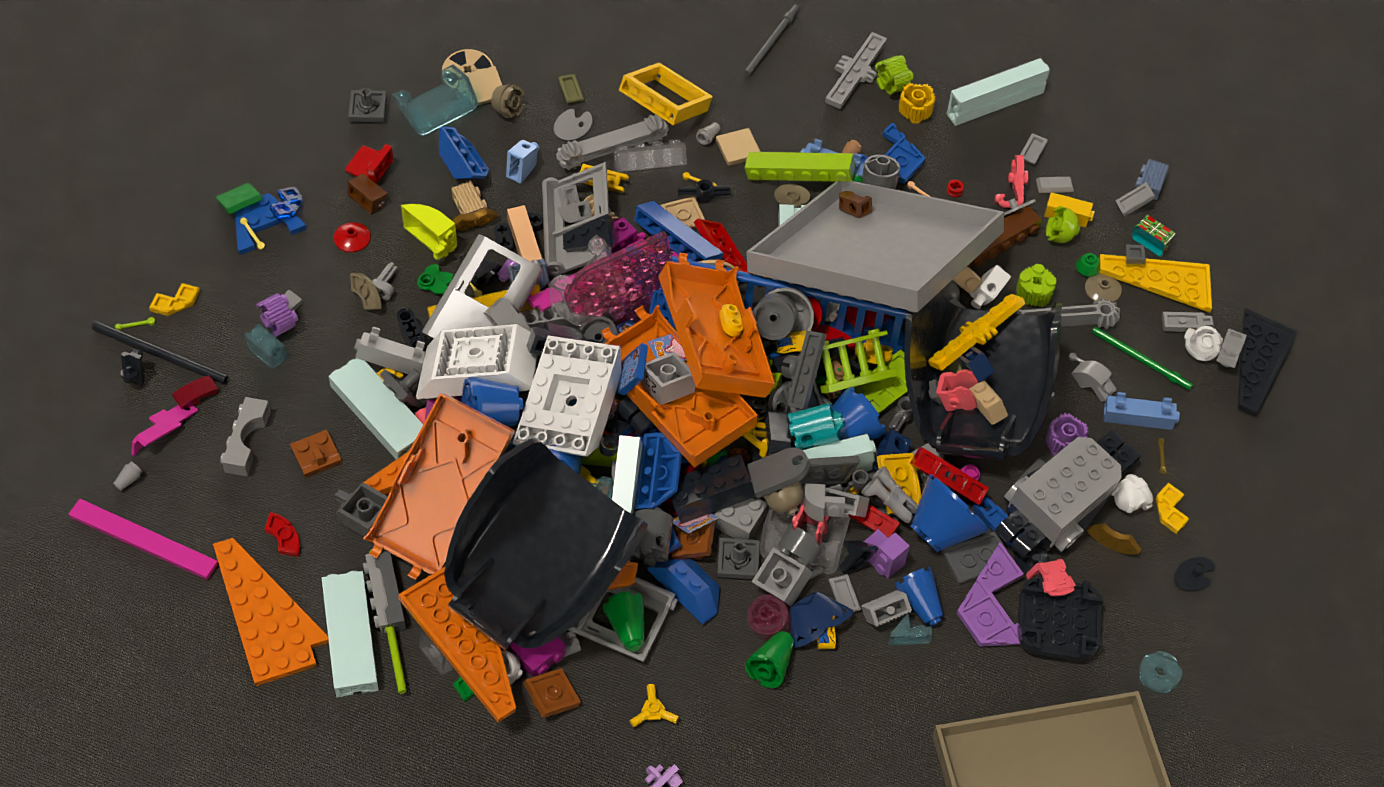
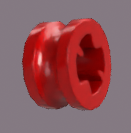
M951 180L948 183L947 194L954 198L961 196L964 188L963 183L959 180Z

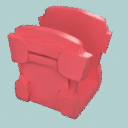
M967 369L960 370L956 374L953 372L942 373L939 378L936 394L946 411H954L956 409L974 410L977 407V402L969 388L979 382L973 372Z
M803 501L799 513L795 512L793 516V530H796L797 527L801 528L803 522L816 525L815 538L817 539V544L820 545L823 540L822 535L827 533L829 516H824L823 522L810 518L804 510Z
M1063 559L1037 563L1026 574L1027 579L1035 577L1036 574H1042L1044 593H1048L1050 596L1069 594L1074 591L1076 586L1072 577L1066 573V565Z

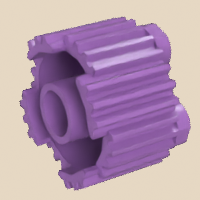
M276 293L256 304L258 309L261 308L262 315H260L264 326L266 328L270 327L274 331L272 333L274 337L295 327V322L298 321L296 313L290 311L288 307L289 301L285 294L279 295Z
M1066 413L1064 415L1060 414L1059 418L1056 417L1051 422L1046 435V444H1048L1047 447H1050L1051 454L1053 456L1057 455L1077 437L1087 438L1089 432L1088 427H1086L1087 424L1081 423V420H1077L1070 413L1068 415Z

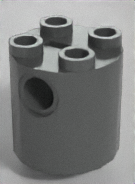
M886 155L870 156L864 163L862 183L896 189L900 172L899 163L894 158Z
M658 507L636 511L634 516L642 518L648 523V527L630 559L644 561V564L647 566H655L656 562H667L673 517Z

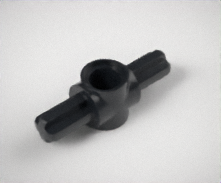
M706 179L698 181L697 184H694V187H679L677 190L679 197H695L700 203H708L711 199H714V196H728L731 192L730 186H714L711 181Z

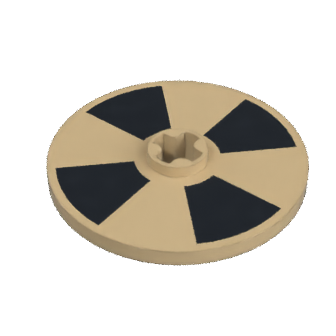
M473 49L460 50L451 54L445 60L442 67V77L445 84L451 90L461 94H468L462 79V75L467 74L465 71L471 70V72L492 67L493 64L489 57L480 51Z

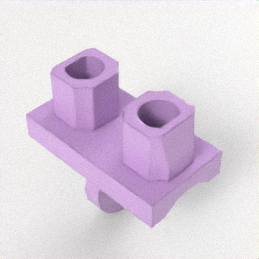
M660 764L656 768L652 766L646 768L648 776L644 780L648 784L652 780L655 781L650 787H662L665 783L670 787H678L683 782L677 773L679 768L675 764L669 767L662 775L660 772L664 768Z

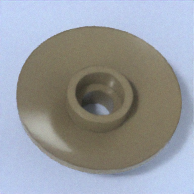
M786 184L775 190L774 197L782 205L801 207V205H806L809 202L810 193L802 186Z
M1101 273L1089 277L1085 283V292L1093 301L1095 299L1100 301L1103 298L1105 301L1110 299L1111 303H1114L1119 299L1122 292L1121 285L1117 279Z

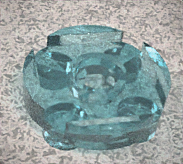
M1156 651L1143 658L1139 667V679L1142 684L1151 690L1169 693L1180 682L1182 669L1177 664L1178 661L1173 655L1163 651ZM1162 668L1163 673L1166 675L1157 674L1155 669Z

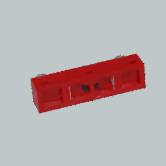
M923 447L918 448L910 462L911 466L928 476L932 474L933 478L936 477L949 489L974 504L980 505L989 487Z

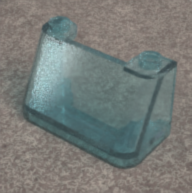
M454 64L441 72L440 77L443 84L415 98H412L411 94L406 90L392 94L396 105L415 132L420 135H425L473 111L477 107L478 101L469 77Z

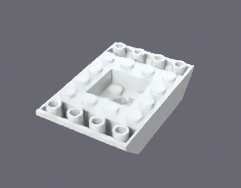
M518 324L441 330L427 346L416 394L417 399L437 398L440 393H445L449 396H462L463 383L468 377H479L519 386V391L530 390L538 355L529 353L526 346L531 332Z
M547 336L513 444L520 445L528 439L537 438L550 449L566 454L589 456L599 447L621 377V347ZM577 399V403L574 406H568L570 400Z

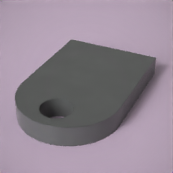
M793 380L776 387L771 392L768 400L770 411H777L778 403L782 406L781 412L789 414L802 410L787 406ZM816 382L813 385L808 408L824 405Z
M787 448L748 464L755 495L759 498L803 479L810 468V461L805 452L799 448ZM803 460L799 465H795L797 461Z

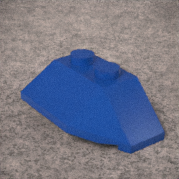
M441 126L439 128V155L452 173V176L455 179H485L489 168L475 147L464 136L459 134L455 127Z
M663 433L644 434L634 504L635 510L654 509L678 490L682 454Z
M668 559L667 562H657L655 566L648 567V571L668 591L675 593V598L701 624L717 615L720 586L692 559Z

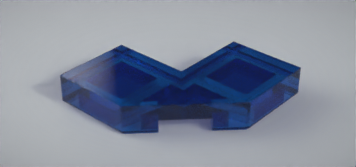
M295 186L278 190V196L283 202L271 204L270 211L278 221L295 217L302 204V195Z

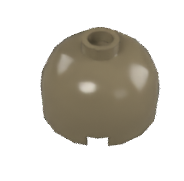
M798 481L764 495V498L774 512H787L790 515L799 510L797 506L803 502L804 489L801 482Z

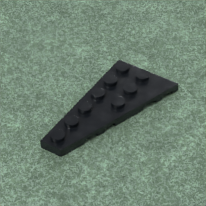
M1245 308L1242 334L1246 335V339L1241 349L1238 408L1256 416L1297 331Z

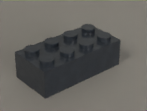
M739 454L679 476L678 490L671 496L679 521L683 524L756 497L742 456Z

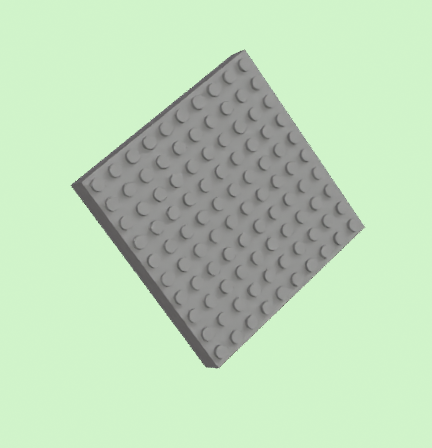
M836 181L746 252L747 271L757 276L770 277L773 280H783L790 284H800L807 288L813 287L824 292L830 291L841 296L847 295L858 300H868L875 304H885L892 308H902L909 312H918L1004 232V212L855 181ZM852 191L861 197H872V213L857 218L840 210L839 193Z

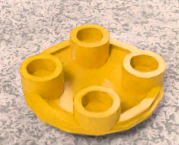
M867 339L866 343H863L866 360L868 363L877 364L872 339ZM881 345L884 361L888 362L892 358L893 349L889 346Z

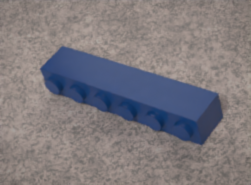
M655 201L637 205L634 221L678 255L680 253L688 254V260L697 262L722 260V251Z

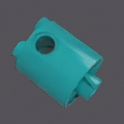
M831 403L788 414L790 421L789 429L791 435L795 436L796 448L805 450L840 441L839 430L845 427L841 412L834 411Z

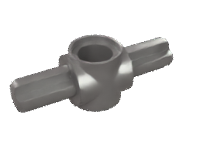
M908 395L898 401V405L893 413L894 418L889 424L890 430L899 432L904 422L912 419L913 413Z

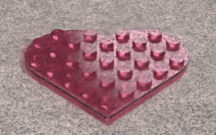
M665 231L592 262L579 270L574 275L575 279L571 284H567L564 291V300L568 308L573 313L581 316H600L608 311L610 316L618 321L630 319L635 322L641 321L636 314V309L643 306L645 312L650 313L653 293L661 287L658 276L667 261L673 262L667 234Z

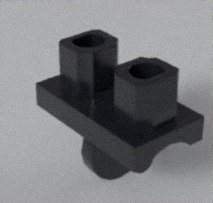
M131 349L129 353L123 352L121 354L122 370L120 375L126 383L135 382L141 386L144 384L143 352L141 350Z

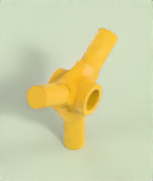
M648 684V700H646L641 713L629 720L632 727H636L646 719L660 720L663 718L676 724L679 716L665 710L660 700L656 699L655 685Z

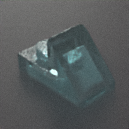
M907 614L891 632L888 643L889 646L930 643L932 630L931 627L924 626L910 628L909 615Z

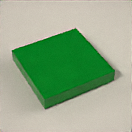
M248 182L216 196V200L228 214H231L261 201L262 197Z

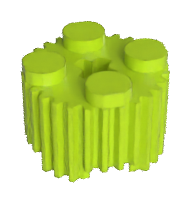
M902 55L893 56L875 65V69L878 72L877 75H879L876 79L878 86L881 90L885 89L889 95L902 91L903 87L913 80V73L911 70H908L906 60Z
M1035 264L1031 268L1028 267V269L1025 268L1019 276L1016 291L1018 296L1023 297L1026 305L1031 304V306L1038 305L1043 307L1049 304L1053 296L1056 278L1053 274L1051 275L1052 272H1048V269L1045 270L1042 264Z

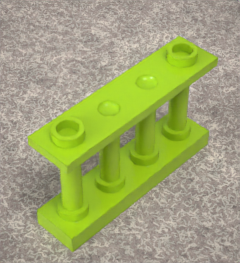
M878 328L869 330V335L831 344H829V341H825L822 358L827 381L826 385L820 386L821 394L897 376L895 368L888 369V366H885L879 336L887 335V331L880 332ZM872 339L878 368H876L877 372L871 373V370L868 369L863 340ZM854 342L861 368L860 376L854 377V374L851 372L845 346ZM838 347L844 372L842 381H838L837 378L835 379L828 350L830 348Z

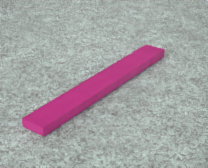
M82 499L78 500L68 514L70 518L203 579L208 580L218 566V561Z

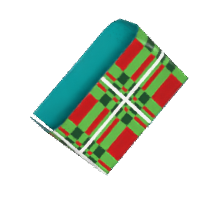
M1146 215L1134 227L1132 238L1160 257L1170 247L1176 233L1149 215Z

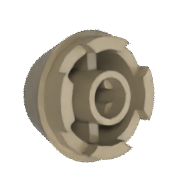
M516 84L498 86L492 94V107L505 118H512L515 115L519 116L525 105L522 104V95H525V92Z

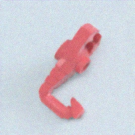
M1015 155V160H1012L1011 172L1008 175V181L1012 183L1018 206L1024 202V185L1028 184V171L1024 170L1023 155ZM1005 194L995 195L994 202L996 205L999 204L1002 208H1011L1009 202L1003 199Z

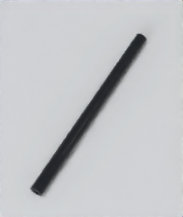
M95 321L92 325V329L203 376L209 375L211 379L222 384H226L228 381V375L101 322Z

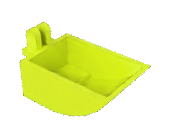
M421 204L401 205L404 228L433 251L435 260L446 257L449 252L454 251L457 247V237L453 221L439 210Z

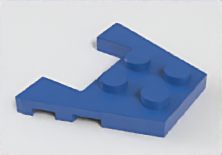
M891 123L883 131L882 136L895 144L885 155L894 158L899 163L898 182L905 184L925 163L926 158L913 144H910L905 139L906 136L896 129L897 126ZM861 154V162L865 163L868 157Z
M270 193L261 196V201L235 212L239 255L255 250L254 243L249 236L251 234L245 225L240 223L243 217L247 219V223L254 233L284 222L290 234L294 235L307 230L306 224Z

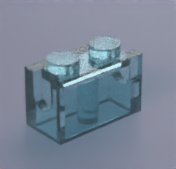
M259 323L251 331V334L249 332L244 334L247 348L272 369L287 358L284 345Z

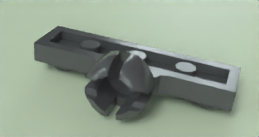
M807 330L800 355H789L784 358L783 363L790 364V366H781L782 375L793 380L787 406L802 410L808 408L827 335Z

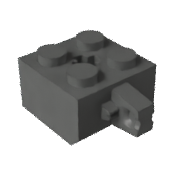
M361 483L350 494L339 489L335 494L336 501L341 504V508L337 511L338 521L363 537L366 536L383 507L387 496L365 483Z

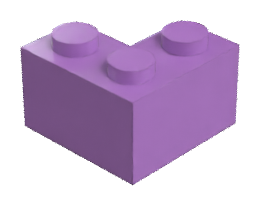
M878 529L864 541L878 547V550L867 562H870L880 575H884L889 579L905 565L910 545L896 533L887 538Z

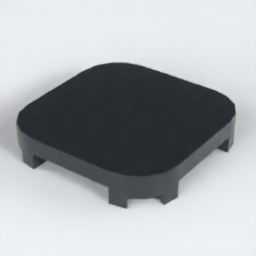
M1036 574L1035 577L1028 579L1024 583L1019 595L1017 634L1022 647L1030 653L1074 661H1086L1093 658L1103 640L1101 639L1103 595H1100L1091 586V582L1084 580L1082 584L1075 583L1074 591L1069 594L1050 596L1048 593H1044L1042 574Z

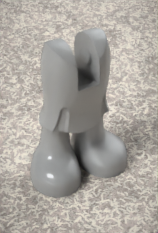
M882 466L875 472L871 478L872 481L862 489L861 493L866 497L877 495L884 501L883 504L887 505L899 519L909 523L913 518L912 514L916 513L918 505L901 489L900 485L896 484L889 470Z

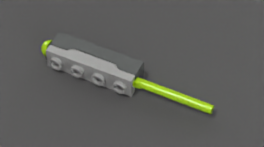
M382 550L377 559L366 554L367 562L363 563L365 575L369 574L370 580L366 582L368 592H373L374 598H370L372 611H377V616H373L376 629L380 628L381 635L387 634L398 693L404 694L407 690L395 632L404 631L406 627L401 602L398 599L399 593L391 554L387 550Z

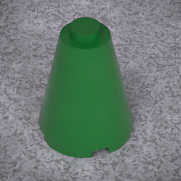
M631 591L612 595L608 598L609 602L607 604L604 602L603 604L604 613L624 649L631 652L638 651L644 645L643 597L640 593L632 595Z
M778 631L745 663V670L752 680L757 679L761 681L760 685L764 687L777 688L784 681L794 645V639L788 632Z

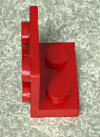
M385 144L382 150L376 151L363 145L346 166L345 172L356 177L364 173L374 183H377L394 161L392 146Z

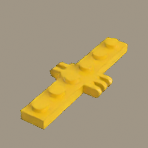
M1010 294L997 306L992 307L983 317H980L973 323L966 322L965 326L959 328L961 334L928 360L930 365L942 371L976 343L984 345L987 342L986 340L992 338V335L998 334V331L995 329L998 325L1026 304L1023 297Z

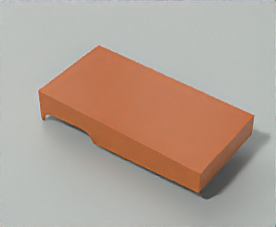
M685 253L679 254V263L667 261L658 277L696 388L766 398L775 382L751 307L745 309L736 280L739 267L736 266L727 272L724 269L725 261L718 259L715 263L716 270L693 266L687 262L688 254ZM725 304L735 305L740 312L743 330L737 337L728 335L722 328L719 312Z
M659 305L655 307L652 314L646 313L643 306L636 309V314L641 321L617 336L611 333L609 327L601 331L607 341L604 344L621 347V369L623 359L641 343L648 345L646 362L656 359L648 341L670 334L681 345L677 331L664 318ZM641 383L637 384L626 394L694 468L756 427L758 415L739 394L701 389L695 386L694 393L660 405Z
M440 393L391 485L390 493L368 534L363 537L364 540L374 543V547L369 555L377 559L382 550L385 549L413 564V568L408 576L415 580L419 577L422 570L433 574L445 567L449 544L456 523L466 503L490 467L497 459L503 456L515 430L445 393Z

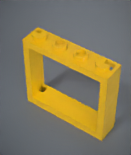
M656 63L624 75L619 91L672 125L707 112L713 98L712 95L661 63ZM656 80L689 102L678 106L644 83Z

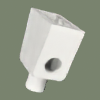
M998 265L987 271L981 277L982 282L970 294L974 298L971 305L976 309H980L982 306L993 301L1011 276Z

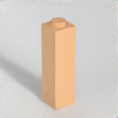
M525 205L507 209V220L519 256L529 261L542 259Z

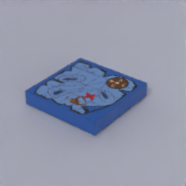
M641 343L623 359L619 394H627L644 379L648 345Z

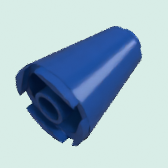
M927 567L926 571L924 568L914 571L903 577V583L900 584L897 581L894 584L898 591L906 593L911 608L925 624L933 626L942 621L943 611L931 567Z

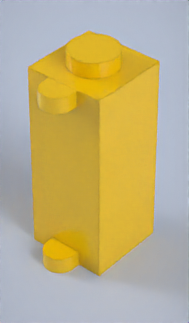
M1051 192L1044 217H1054V209L1058 206H1063L1072 210L1077 215L1079 226L1086 228L1088 221L1092 222L1095 212L1091 211L1093 203Z

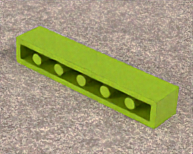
M749 152L745 171L748 180L852 182L856 165L852 153Z

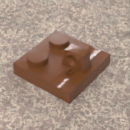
M327 430L290 444L305 478L342 464V460Z
M716 520L690 533L676 526L675 533L682 546L672 552V557L674 559L693 558L697 560L702 559V556L711 555Z
M562 668L526 679L524 682V686L533 700L532 704L535 709H538L542 718L579 707L581 703Z

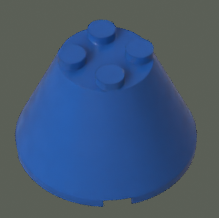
M930 474L914 515L913 524L910 527L923 540L925 539L937 553L940 550L986 533L989 528L979 516L970 511L969 507L936 477L933 478V475Z

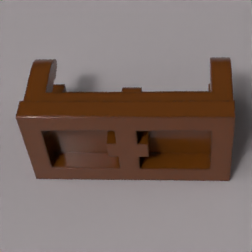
M364 173L348 181L347 195L371 215L385 205L383 201H380L387 197V193Z

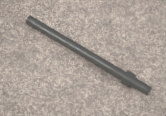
M794 5L783 16L782 22L744 71L746 75H750L786 26L794 20V16L799 10L797 5Z

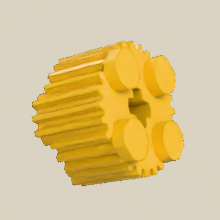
M909 83L903 87L901 92L899 112L906 119L909 118L912 123L918 124L920 121L928 119L933 113L935 96L933 88L928 86V84L921 86V84L913 85L914 83Z

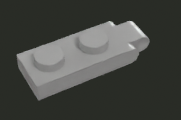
M1163 312L1161 316L1164 331L1186 332L1188 328L1196 331L1201 326L1214 328L1212 316H1205L1204 313Z

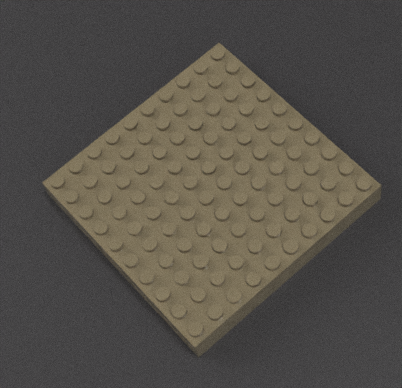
M1139 691L935 725L932 735L946 787H1171Z

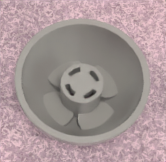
M784 287L768 293L786 295L795 304L797 318L790 332L811 330L814 321V311L810 300L802 292Z

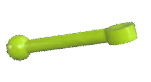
M150 317L145 321L123 325L118 323L115 325V329L122 330V328L144 324L154 325L155 319Z

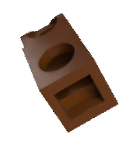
M852 191L840 192L839 209L857 218H861L872 213V197H861Z

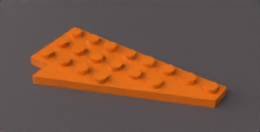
M234 538L214 543L215 553L255 686L317 667L312 648L328 644L327 634Z
M445 567L398 594V599L499 723L516 711L500 646L448 607L454 595L449 592L444 577Z

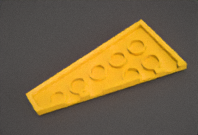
M1100 254L1099 273L1203 311L1211 312L1212 299L1209 264L1147 258L1144 264H1127L1125 256Z

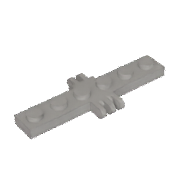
M872 32L853 59L845 55L841 57L834 69L842 73V75L827 95L825 103L841 109L859 82H873L877 73L870 66L885 46L887 38Z

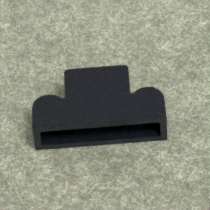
M545 322L544 328L532 327L526 346L529 353L542 355L547 336L595 343L601 342L585 339L579 329Z

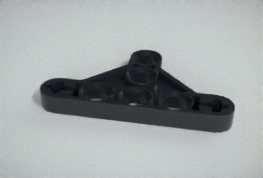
M610 410L607 418L608 421L604 428V431L610 432L611 435L602 434L599 444L600 453L607 457L616 455L619 437L626 436L634 430L630 423L619 420V418L623 417L617 410ZM604 445H610L614 449H607Z

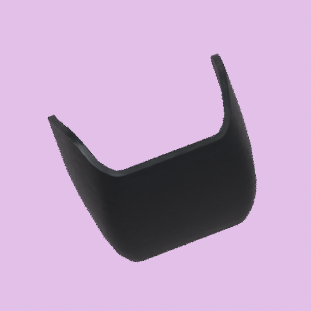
M941 293L935 295L918 312H909L907 310L904 364L910 406L919 433L927 443L936 447L937 453L1004 461L1007 455H1019L1031 445L1045 421L1056 379L1061 342L1062 302H1055L1050 312L1042 316L1013 313L995 328L998 334L992 335V338L986 340L987 342L984 345L979 343L973 345L985 354L995 372L990 374V377L985 381L1002 399L1008 413L1007 417L995 424H991L977 407L974 410L956 409L954 411H946L943 404L935 402L929 396V381L935 379L939 381L940 375L943 372L932 367L928 360L961 334L959 330L961 326H965V323L968 321L973 323L989 311L958 307Z
M537 438L528 439L495 461L466 503L456 523L449 544L444 571L446 586L449 592L454 595L448 607L504 650L513 642L522 648L540 647L565 633L593 608L636 550L645 534L648 523L642 518L626 511L563 463Z

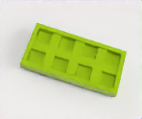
M901 349L892 355L888 362H885V366H888V369H896L897 376L853 387L855 389L854 392L856 394L862 393L879 414L908 393L905 380L904 352Z

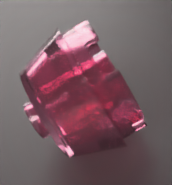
M772 595L757 597L747 611V620L750 627L757 633L764 635L780 631L788 618V611L784 602Z

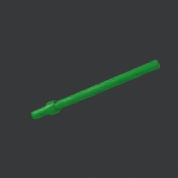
M1097 327L1092 331L1096 336L1169 378L1170 382L1177 383L1187 390L1192 388L1193 384L1182 378L1181 374L1176 371H1170Z

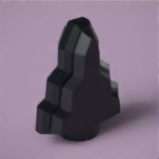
M464 253L460 256L461 263L463 262L467 253ZM484 259L471 283L477 288L485 284L492 286L497 281V273L502 266L494 261L490 262Z

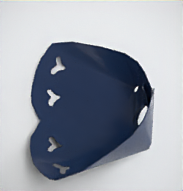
M819 591L813 592L806 598L799 600L790 608L791 636L794 639L793 646H804L816 640L827 627L837 626L847 620L854 610ZM833 615L838 617L831 621ZM811 629H818L811 634ZM799 636L804 637V639H800V640L797 642Z

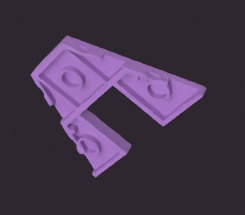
M1001 542L989 558L956 613L979 646L1021 645L1017 634L1018 623L1014 625L993 595L994 592L1023 577V572Z

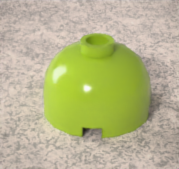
M1058 206L1053 211L1055 212L1054 217H1050L1048 220L1046 236H1050L1048 238L1049 241L1066 243L1079 233V221L1077 215L1072 210Z

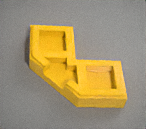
M182 283L175 297L157 293L149 309L151 312L169 316L194 305L200 293V288Z
M1168 483L1156 496L1160 523L1177 534L1185 526L1189 518L1174 508L1183 498L1184 494Z

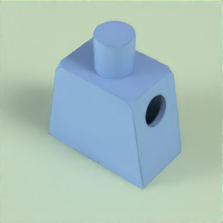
M521 140L508 151L507 178L522 184L536 166L537 152L540 149L536 142L529 143Z

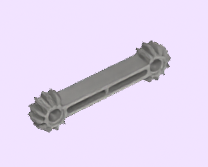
M656 114L654 116L650 115L648 118H644L643 122L580 142L576 140L568 141L567 144H562V147L557 149V160L560 166L567 168V170L571 168L576 169L583 162L645 142L649 144L657 143L658 140H663L662 137L667 136L669 128L666 120Z
M1103 298L1100 301L1095 299L1092 305L1062 307L1061 327L1097 324L1098 328L1101 326L1105 329L1109 328V326L1113 328L1117 321H1119L1120 308L1117 307L1116 302L1111 303L1110 299L1105 301ZM1019 308L1014 313L1042 316L1050 312L1051 308L1020 310Z

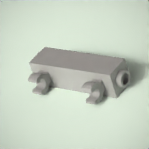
M376 327L372 328L370 334L364 332L361 339L357 338L354 347L357 350L355 358L409 374L413 368L421 373L426 351H423L424 342L417 341L415 348L378 337L380 328Z

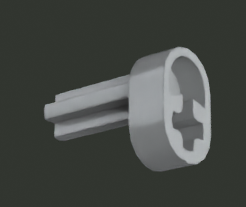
M392 262L387 264L377 279L372 280L380 299L386 301L395 292L394 288L388 283L398 269Z

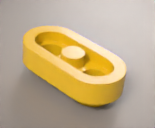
M733 304L723 305L719 312L722 328L728 335L737 337L743 330L740 312Z

